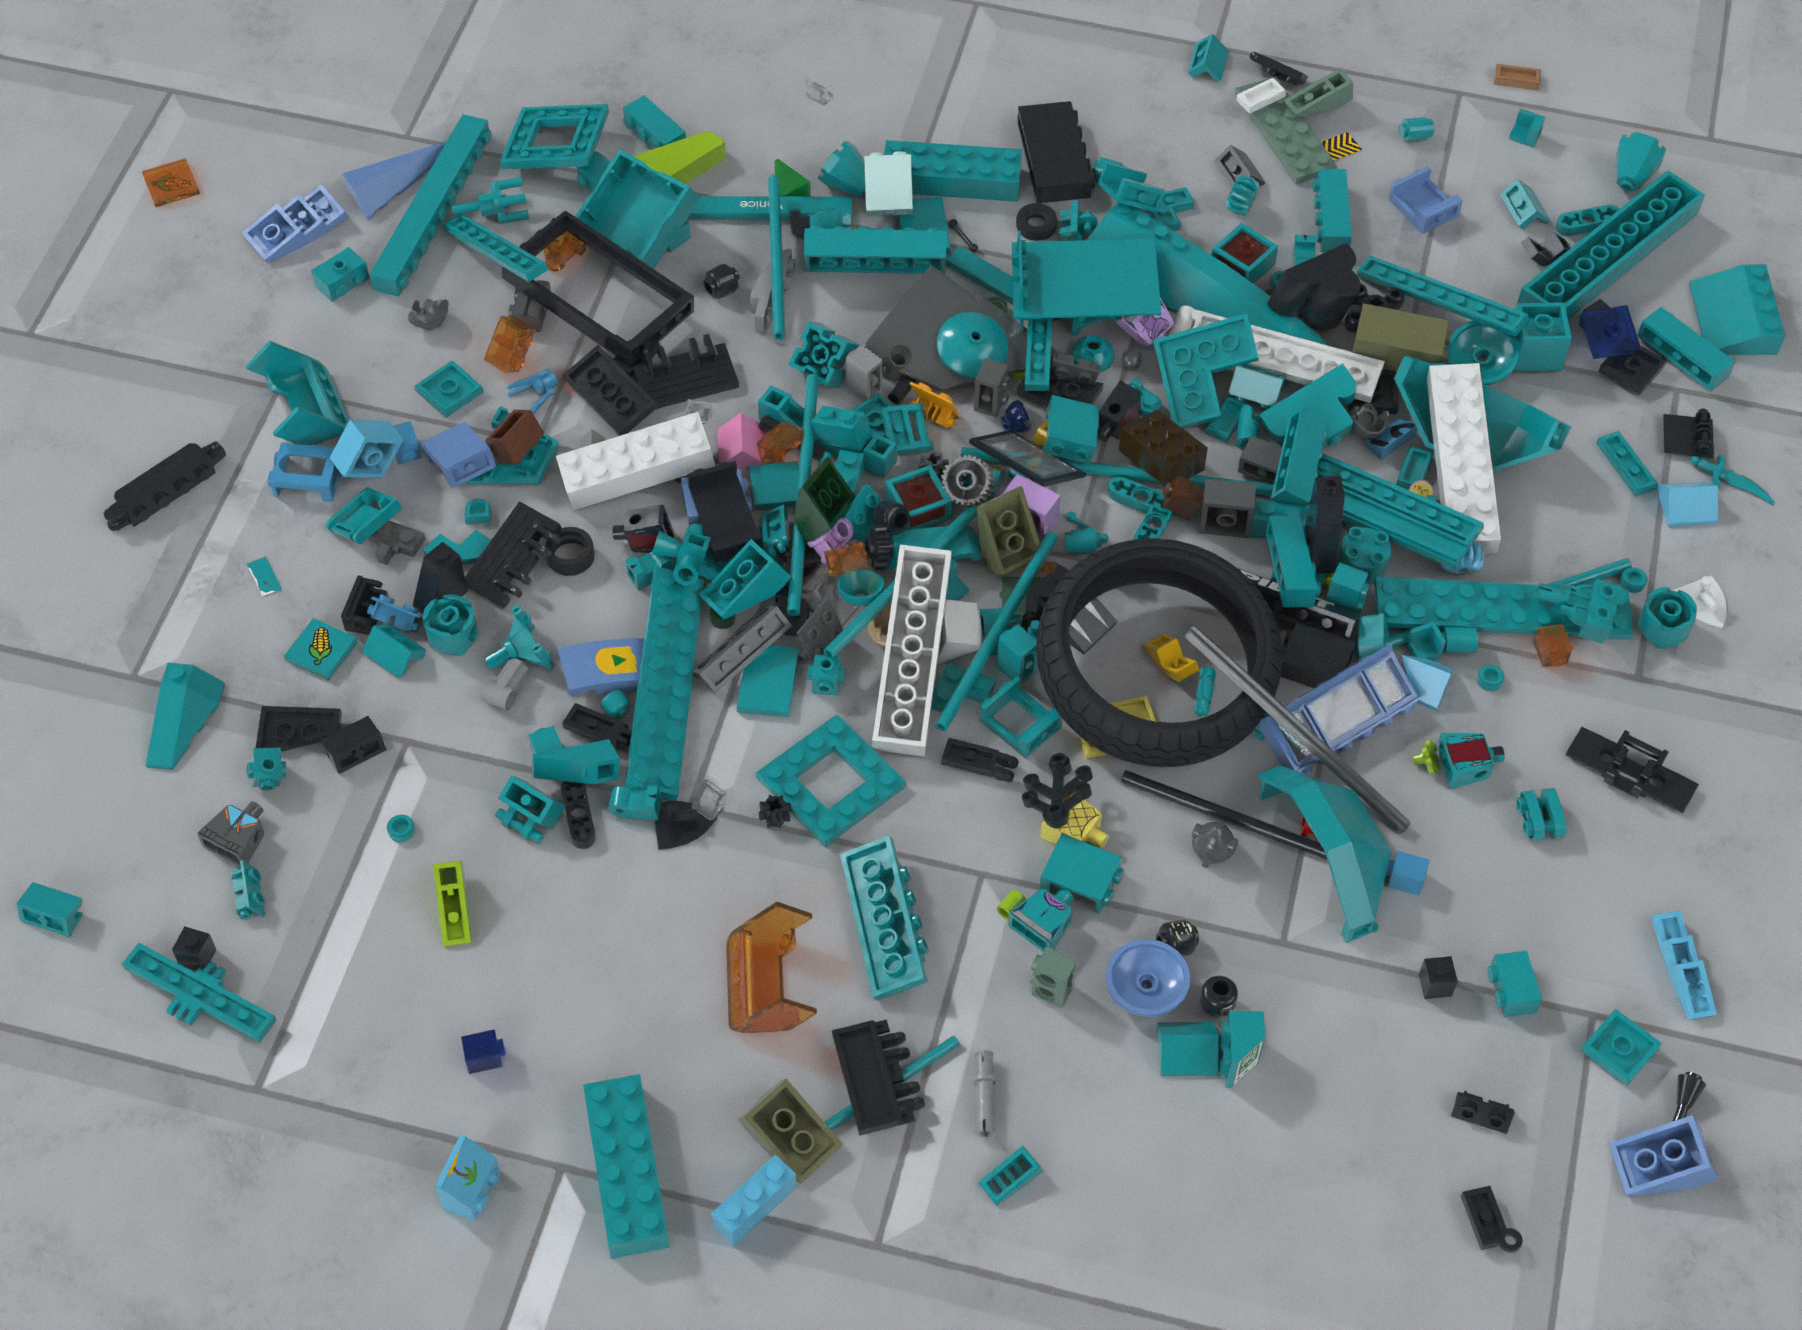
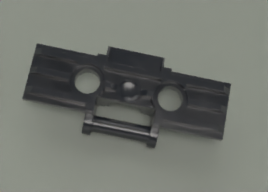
M1584 727L1580 728L1567 750L1566 756L1602 773L1601 776L1604 777V782L1636 798L1639 796L1645 798L1647 795L1684 813L1699 784L1662 766L1669 754L1668 750H1659L1629 735L1630 732L1627 730L1623 732L1618 743H1615ZM1624 744L1658 761L1648 760L1646 765L1642 766L1627 757L1629 749ZM1604 753L1610 754L1614 761L1610 763L1605 762L1601 759L1600 755ZM1658 778L1663 782V786H1653L1649 779Z

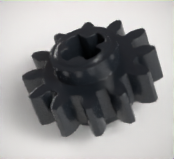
M884 524L872 525L870 527V535L865 538V554L867 559H871V567H874V570L886 569V567H889L888 559L893 557V538L887 534V527Z

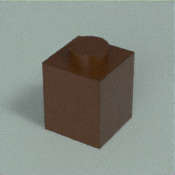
M1178 475L1171 483H1167L1164 487L1163 507L1189 520L1202 506L1203 487Z

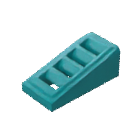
M1021 1146L978 1183L996 1206H998L1034 1180L1043 1170L1027 1149ZM1023 1160L1030 1168L1027 1172L1018 1164L1020 1161ZM1012 1167H1014L1021 1176L1017 1180L1009 1171V1169ZM1003 1173L1012 1183L1008 1187L999 1177ZM995 1180L1003 1190L1000 1194L990 1185L992 1181Z

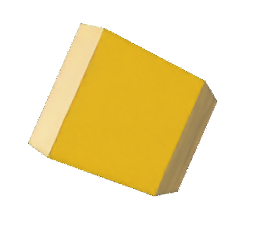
M1162 634L1143 644L1144 649L1166 677L1180 682L1200 670L1197 661L1183 656L1176 637Z

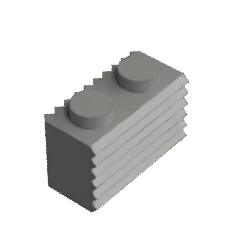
M864 345L850 351L846 357V388L866 401L877 393L882 392V358H878V355L875 356V353H871V350L864 348Z

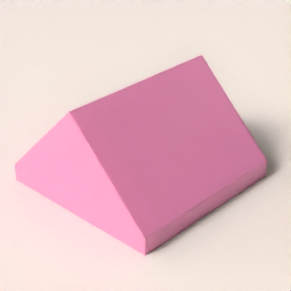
M739 413L718 428V461L720 463L736 461L737 469H749V466L768 464L767 432L759 428V422L743 413Z

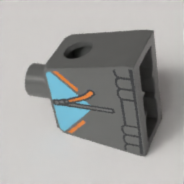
M253 801L243 811L233 805H227L197 833L202 846L240 867L241 860L249 863L264 836V829L261 821L258 819L264 811L263 808Z

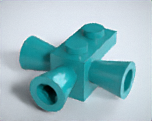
M701 524L690 525L686 529L682 543L659 530L652 555L677 558L673 577L676 582L685 586L696 583L698 575L712 581L729 563L727 560L714 562L713 556L706 554L711 537L705 536Z

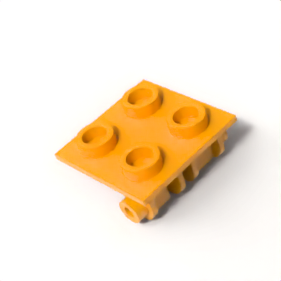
M912 382L909 383L917 396V400H912L910 404L922 403L925 410L923 414L925 419L928 420L931 417V422H935L946 429L954 427L956 423L954 417L961 419L957 406L954 405L953 399L944 393L935 394L931 392L932 389L923 383L918 385Z

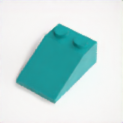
M751 539L699 595L725 620L775 596L792 576Z

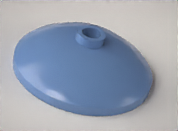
M1140 939L1121 946L1112 955L1106 969V985L1113 1000L1124 1010L1138 1016L1156 1017L1170 1013L1184 1001L1189 991L1190 971L1182 955L1170 945L1157 940ZM1147 984V985H1149L1151 988H1150V989H1144V988L1142 987V985Z

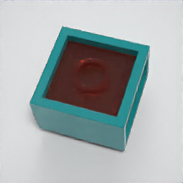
M1240 223L1212 248L1211 255L1255 284L1275 266L1278 245L1245 224Z
M931 465L885 481V500L903 504L909 510L910 522L906 530L928 528L951 519L952 501L945 494L946 490L943 489V485Z

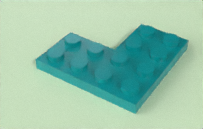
M1247 313L1153 340L1172 421L1183 429L1223 418L1213 373L1259 361Z

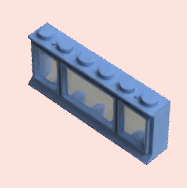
M1391 643L1379 648L1374 654L1359 660L1352 667L1339 672L1335 677L1317 685L1313 690L1300 695L1296 700L1284 705V707L1333 751L1339 749L1340 752H1343L1354 745L1352 740L1360 737L1362 740L1375 733L1373 728L1377 725H1380L1382 728L1395 721L1393 716L1400 712L1401 715H1404L1415 709L1414 703L1422 698L1418 697L1394 655ZM1271 715L1260 720L1258 725L1282 766L1307 774L1313 770L1311 765L1319 762L1320 765L1323 764Z

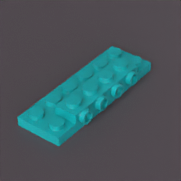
M888 835L840 854L873 998L878 1001L927 983L928 980L923 963L926 962L924 954L928 953V946L925 939L919 936L918 930L922 929L923 926L918 913H914L912 907L917 905V901L911 889L908 890L907 882L911 881V876L907 867H902L898 861L892 837Z

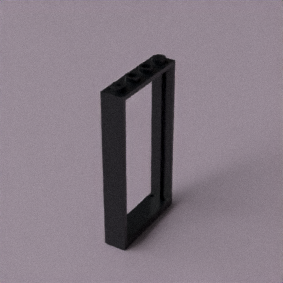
M566 210L556 218H553L543 229H539L531 239L522 243L519 247L536 256L567 231L673 302V304L626 343L534 279L528 282L502 266V279L630 366L643 357V350L648 349L650 351L694 312V296Z

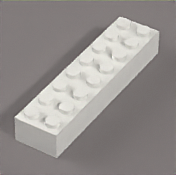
M1479 363L1430 366L1426 381L1440 503L1483 522L1484 529L1474 543H1478L1483 547L1484 554L1497 553L1501 542L1480 365Z
M900 545L872 738V749L875 751L925 757L952 551Z

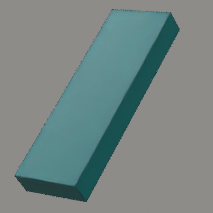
M1619 431L1598 438L1597 446L1635 497L1657 489V481Z

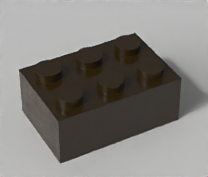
M1157 409L1121 428L1118 451L1163 486H1166L1167 483H1171L1178 475L1189 479L1204 471L1208 447Z

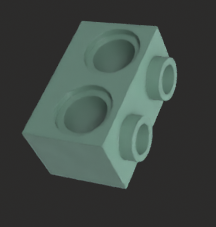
M1046 947L1042 955H1036L1031 966V970H1033L1030 978V983L1033 984L1032 995L1063 1008L1074 986L1077 960Z

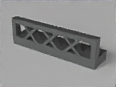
M766 604L696 665L692 671L693 675L702 679L711 692L716 694L792 625L777 606Z

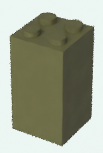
M1363 304L1352 353L1385 361L1383 370H1395L1396 373L1404 356H1411L1430 364L1445 363L1448 349L1444 345H1449L1452 332L1447 330L1449 320Z

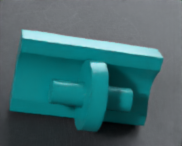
M1078 200L1071 202V209L1060 211L1061 222L1063 226H1067L1060 228L1059 234L1062 241L1084 240V232L1089 233L1098 225L1097 217L1091 214L1090 211L1083 213L1079 210Z

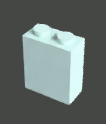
M898 151L892 153L893 155H883V153L875 152L869 154V156H864L867 217L913 215L911 154Z

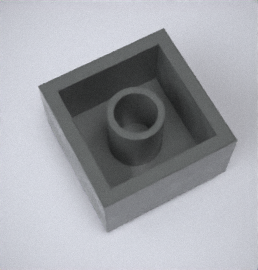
M1206 479L1199 533L1249 538L1255 508L1256 484Z

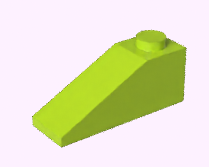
M463 861L433 864L443 947L471 943Z

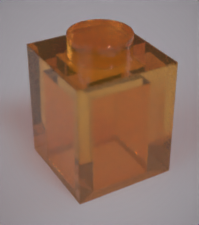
M862 542L847 544L824 551L830 576L842 575L869 567L867 553Z
M1564 625L1538 628L1533 643L1542 667H1559L1567 664L1573 649Z

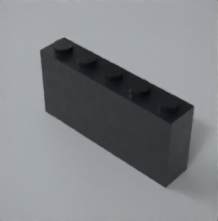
M1071 101L1018 106L1017 124L1036 203L1090 198L1091 189L1095 188L1094 175L1089 173L1091 170L1090 159L1085 157L1086 144L1081 142L1082 128L1077 126L1078 113L1077 110H1073Z

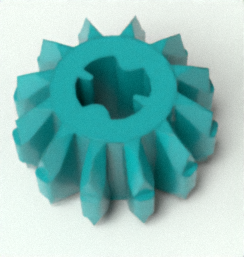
M1240 175L1233 184L1227 198V209L1237 215L1245 216L1256 198L1259 182L1252 177Z

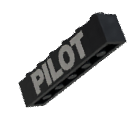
M1239 569L1261 592L1275 618L1294 625L1299 622L1347 640L1353 637L1361 614L1360 612L1316 597L1313 607H1283L1277 582Z

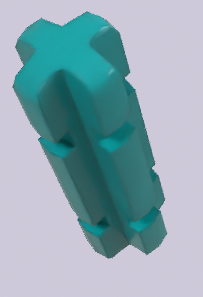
M1210 666L1202 667L1199 678L1202 679L1198 682L1196 700L1198 701L1194 705V713L1199 717L1208 716L1210 713L1211 705L1208 704L1212 701L1215 684L1212 682L1216 678V671Z

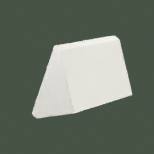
M946 600L937 664L977 651L983 643L980 610L977 603Z

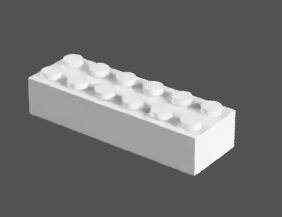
M699 412L556 456L573 511L686 476L696 469H707L715 466Z

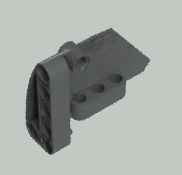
M931 266L886 316L865 343L864 348H868V350H871V353H875V356L878 355V358H882L883 373L887 378L899 380L905 375L943 392L975 382V379L964 378L950 371L938 355L936 346L937 336L941 326L950 317L962 312H977L995 320L1004 330L1008 340V354L1004 364L1008 365V374L1025 371L1028 329L1023 326L1024 330H1021L1020 323L979 294L971 295L935 267ZM972 336L975 340L979 339L977 336ZM1051 347V359H1052L1053 353H1054V354H1058V353H1057V350H1055L1054 348Z

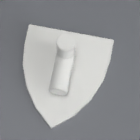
M1712 575L1704 576L1701 580L1672 590L1676 592L1682 590L1692 597L1697 606L1695 620L1708 626L1723 628L1727 616V604L1721 588Z

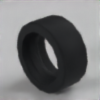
M564 527L557 534L561 539L558 545L552 544L548 540L546 541V547L552 552L547 557V562L550 568L558 574L564 576L581 574L590 568L594 561L593 541L590 535L583 529ZM568 543H576L585 548L584 553L574 559H562L555 555L559 547Z

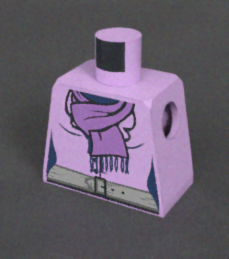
M1161 298V315L1122 316L1116 321L1124 331L1143 347L1151 345L1154 339L1168 336L1166 331L1174 325V321Z

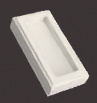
M1271 78L1237 94L1236 101L1250 114L1284 98L1286 90L1274 78Z

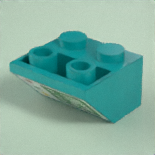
M1229 1011L1227 1021L1222 1022V1034L1219 1035V1051H1223V1060L1220 1061V1076L1225 1077L1226 1088H1232L1259 1063L1265 1040L1263 1011Z

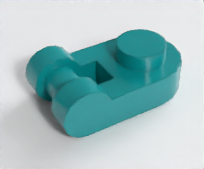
M1134 379L1128 384L1141 391L1142 417L1157 409L1161 411L1162 402L1160 398L1146 389L1138 379Z

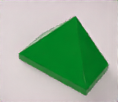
M777 158L774 164L775 175L780 178V196L811 197L810 181Z

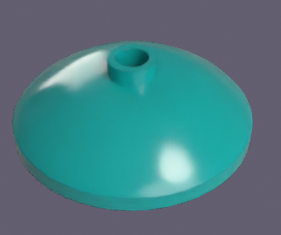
M962 312L950 317L941 326L937 336L936 346L941 361L950 371L964 378L975 379L985 358L1004 364L1008 354V340L1004 330L995 320L981 313ZM972 336H977L979 339L975 340Z
M1469 321L1457 328L1450 337L1449 345H1447L1448 353L1446 358L1448 365L1479 363L1481 381L1484 385L1496 384L1507 378L1515 370L1519 361V342L1517 337L1475 321ZM1480 358L1487 359L1485 362L1479 361Z

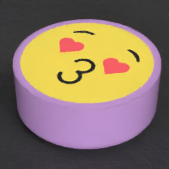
M1417 480L1409 487V491L1426 498L1427 494L1434 495L1432 485L1425 480Z

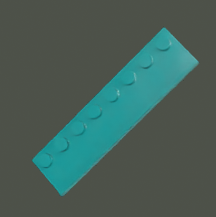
M1322 453L1318 461L1317 477H1342L1345 495L1342 520L1360 528L1383 531L1388 534L1389 541L1454 570L1457 569V565L1484 529L1483 522L1329 455Z

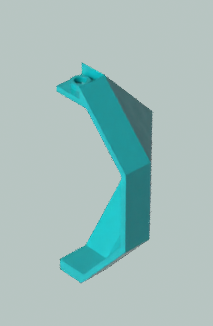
M1404 356L1394 379L1424 445L1434 450L1426 381L1431 364L1411 356ZM1482 384L1493 473L1562 448L1571 429L1570 425L1526 402Z
M1282 765L1258 773L1257 776L1262 782L1259 792L1260 800L1282 792L1291 795L1324 849L1345 917L1341 933L1345 942L1348 943L1371 934L1392 850L1356 792Z

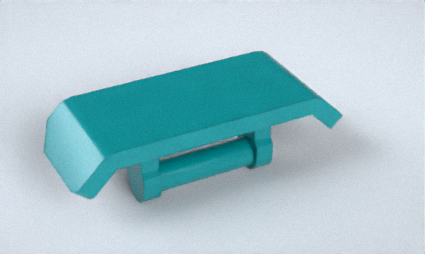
M969 525L943 549L952 551L951 559L956 563V559L969 557L974 561L982 558L979 538ZM948 526L905 530L898 535H891L894 552L893 557L888 559L889 567H886V569L891 571L897 567L900 545L927 548Z

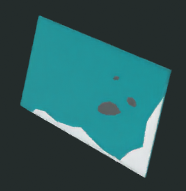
M266 556L247 563L262 597L281 590Z

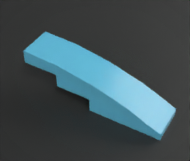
M1681 910L1652 916L1651 919L1668 973L1688 1020L1716 1016L1717 1012L1703 960L1698 961L1692 935L1687 936Z

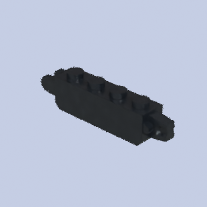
M217 441L203 448L196 443H189L115 491V503L103 512L104 518L108 520V528L115 532L128 524L135 527L160 509L168 506L172 501L188 493L201 482L209 479L216 473L214 466L226 456L225 449Z

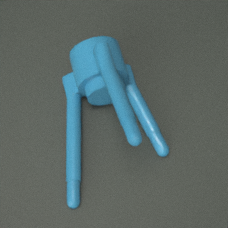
M545 369L538 374L507 385V389L515 388L508 392V396H513L532 386L538 393H545L530 409L534 414L551 395L556 393L554 387L558 385V381L551 370Z

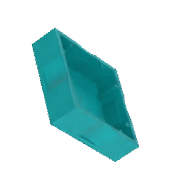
M619 149L602 174L597 187L586 198L575 217L654 269L700 198L690 186L665 173L651 169L643 161Z

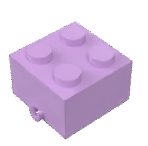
M1017 474L1002 494L1019 486L1023 487L1041 543L1046 533L1054 532L1058 526L1061 495L1052 489H1047L1035 483L1029 478H1024Z

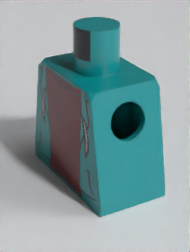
M1441 733L1437 745L1450 790L1488 779L1494 763L1503 762L1505 759L1503 747H1488L1485 735L1482 733Z

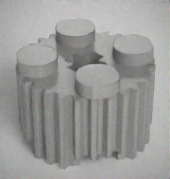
M964 455V457L959 456L958 459L954 458V462L950 461L949 465H945L946 470H943L944 475H941L944 480L942 484H944L943 489L946 490L945 494L948 495L951 501L965 507L979 506L988 500V496L991 497L990 492H993L992 487H995L993 484L995 475L992 469L989 468V465L976 456ZM972 475L973 483L966 487V483L963 480L965 477L969 478Z

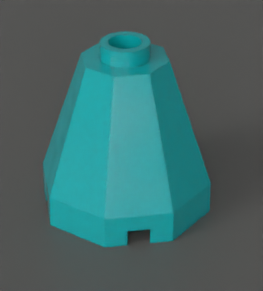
M1634 132L1627 138V134L1622 135L1616 153V183L1622 190L1627 192L1639 190L1660 168L1666 152V148L1663 145L1662 148L1658 146L1659 141L1655 137L1639 132Z
M844 141L841 144L843 149L841 151L836 149L823 165L820 171L823 174L819 175L818 179L831 187L858 197H864L866 195L864 158L855 145L850 141Z

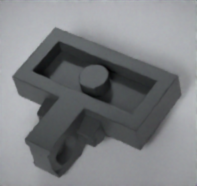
M388 521L369 537V542L378 545V550L376 551L377 561L387 565L394 553H403L414 557L426 538L423 532Z

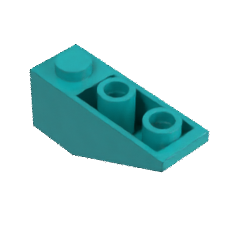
M609 739L532 754V776L536 779L587 784L619 779L620 758Z

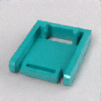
M366 487L326 522L325 526L330 532L362 544L402 510V507L397 499ZM375 503H378L381 510H378L371 506Z

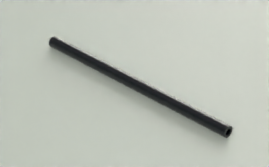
M1128 770L1124 771L1121 779L1122 783L1327 860L1324 849L1317 841Z

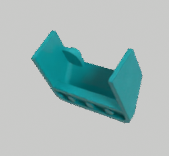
M269 340L245 367L249 371L264 376L268 382V388L275 394L286 396L292 412L273 431V435L294 444L312 445L342 435L349 422V418L326 367L312 357Z

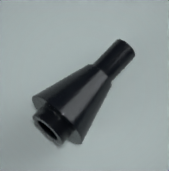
M1685 1072V1074L1678 1075L1677 1108L1672 1121L1687 1117L1689 1109H1691L1706 1087V1083L1702 1081L1700 1075L1693 1072Z

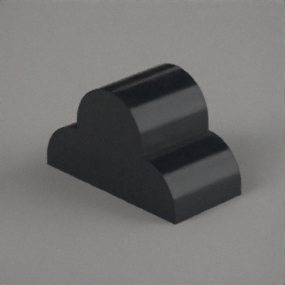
M1345 243L1285 270L1267 305L1283 316H1302L1308 323L1318 328H1336L1341 323L1361 288L1360 280L1352 270L1356 264L1354 251Z

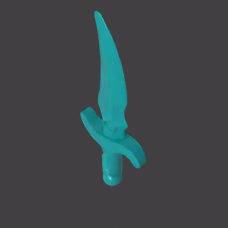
M1719 454L1717 456L1718 465L1702 458L1700 460L1698 456L1691 458L1690 462L1692 465H1698V468L1712 474V483L1718 485V488L1721 486L1720 477L1732 486L1749 491L1766 500L1771 505L1775 504L1769 494L1757 483L1744 475L1736 474L1733 470L1723 468L1725 459L1722 455Z

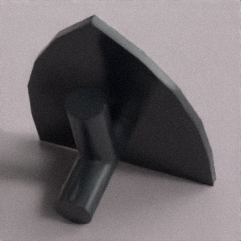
M682 801L662 802L659 818L655 820L658 850L683 846L698 839L710 829L717 820V817L705 808L693 803Z

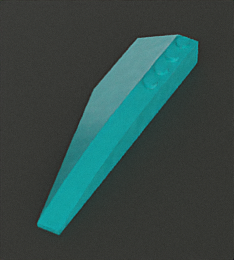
M1117 203L1107 212L1087 239L1155 238L1160 298L1168 311L1177 313L1181 306H1190L1195 310L1224 318L1247 313L1251 325L1330 346L1299 318L1283 316L1267 305L1271 296L1252 282L1137 207Z

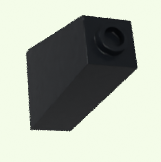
M1341 476L1315 477L1305 527L1307 530L1306 542L1311 546L1310 559L1311 562L1315 563L1316 574H1330L1336 571L1345 499Z

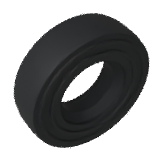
M1032 203L1025 205L1017 214V230L1021 231V236L1033 241L1045 240L1050 238L1057 229V215L1051 207L1045 204ZM1037 217L1044 219L1046 223L1042 226H1032L1028 223V220Z

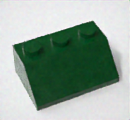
M829 457L821 462L798 492L794 522L799 533L804 535L808 542L832 530L855 499V495Z

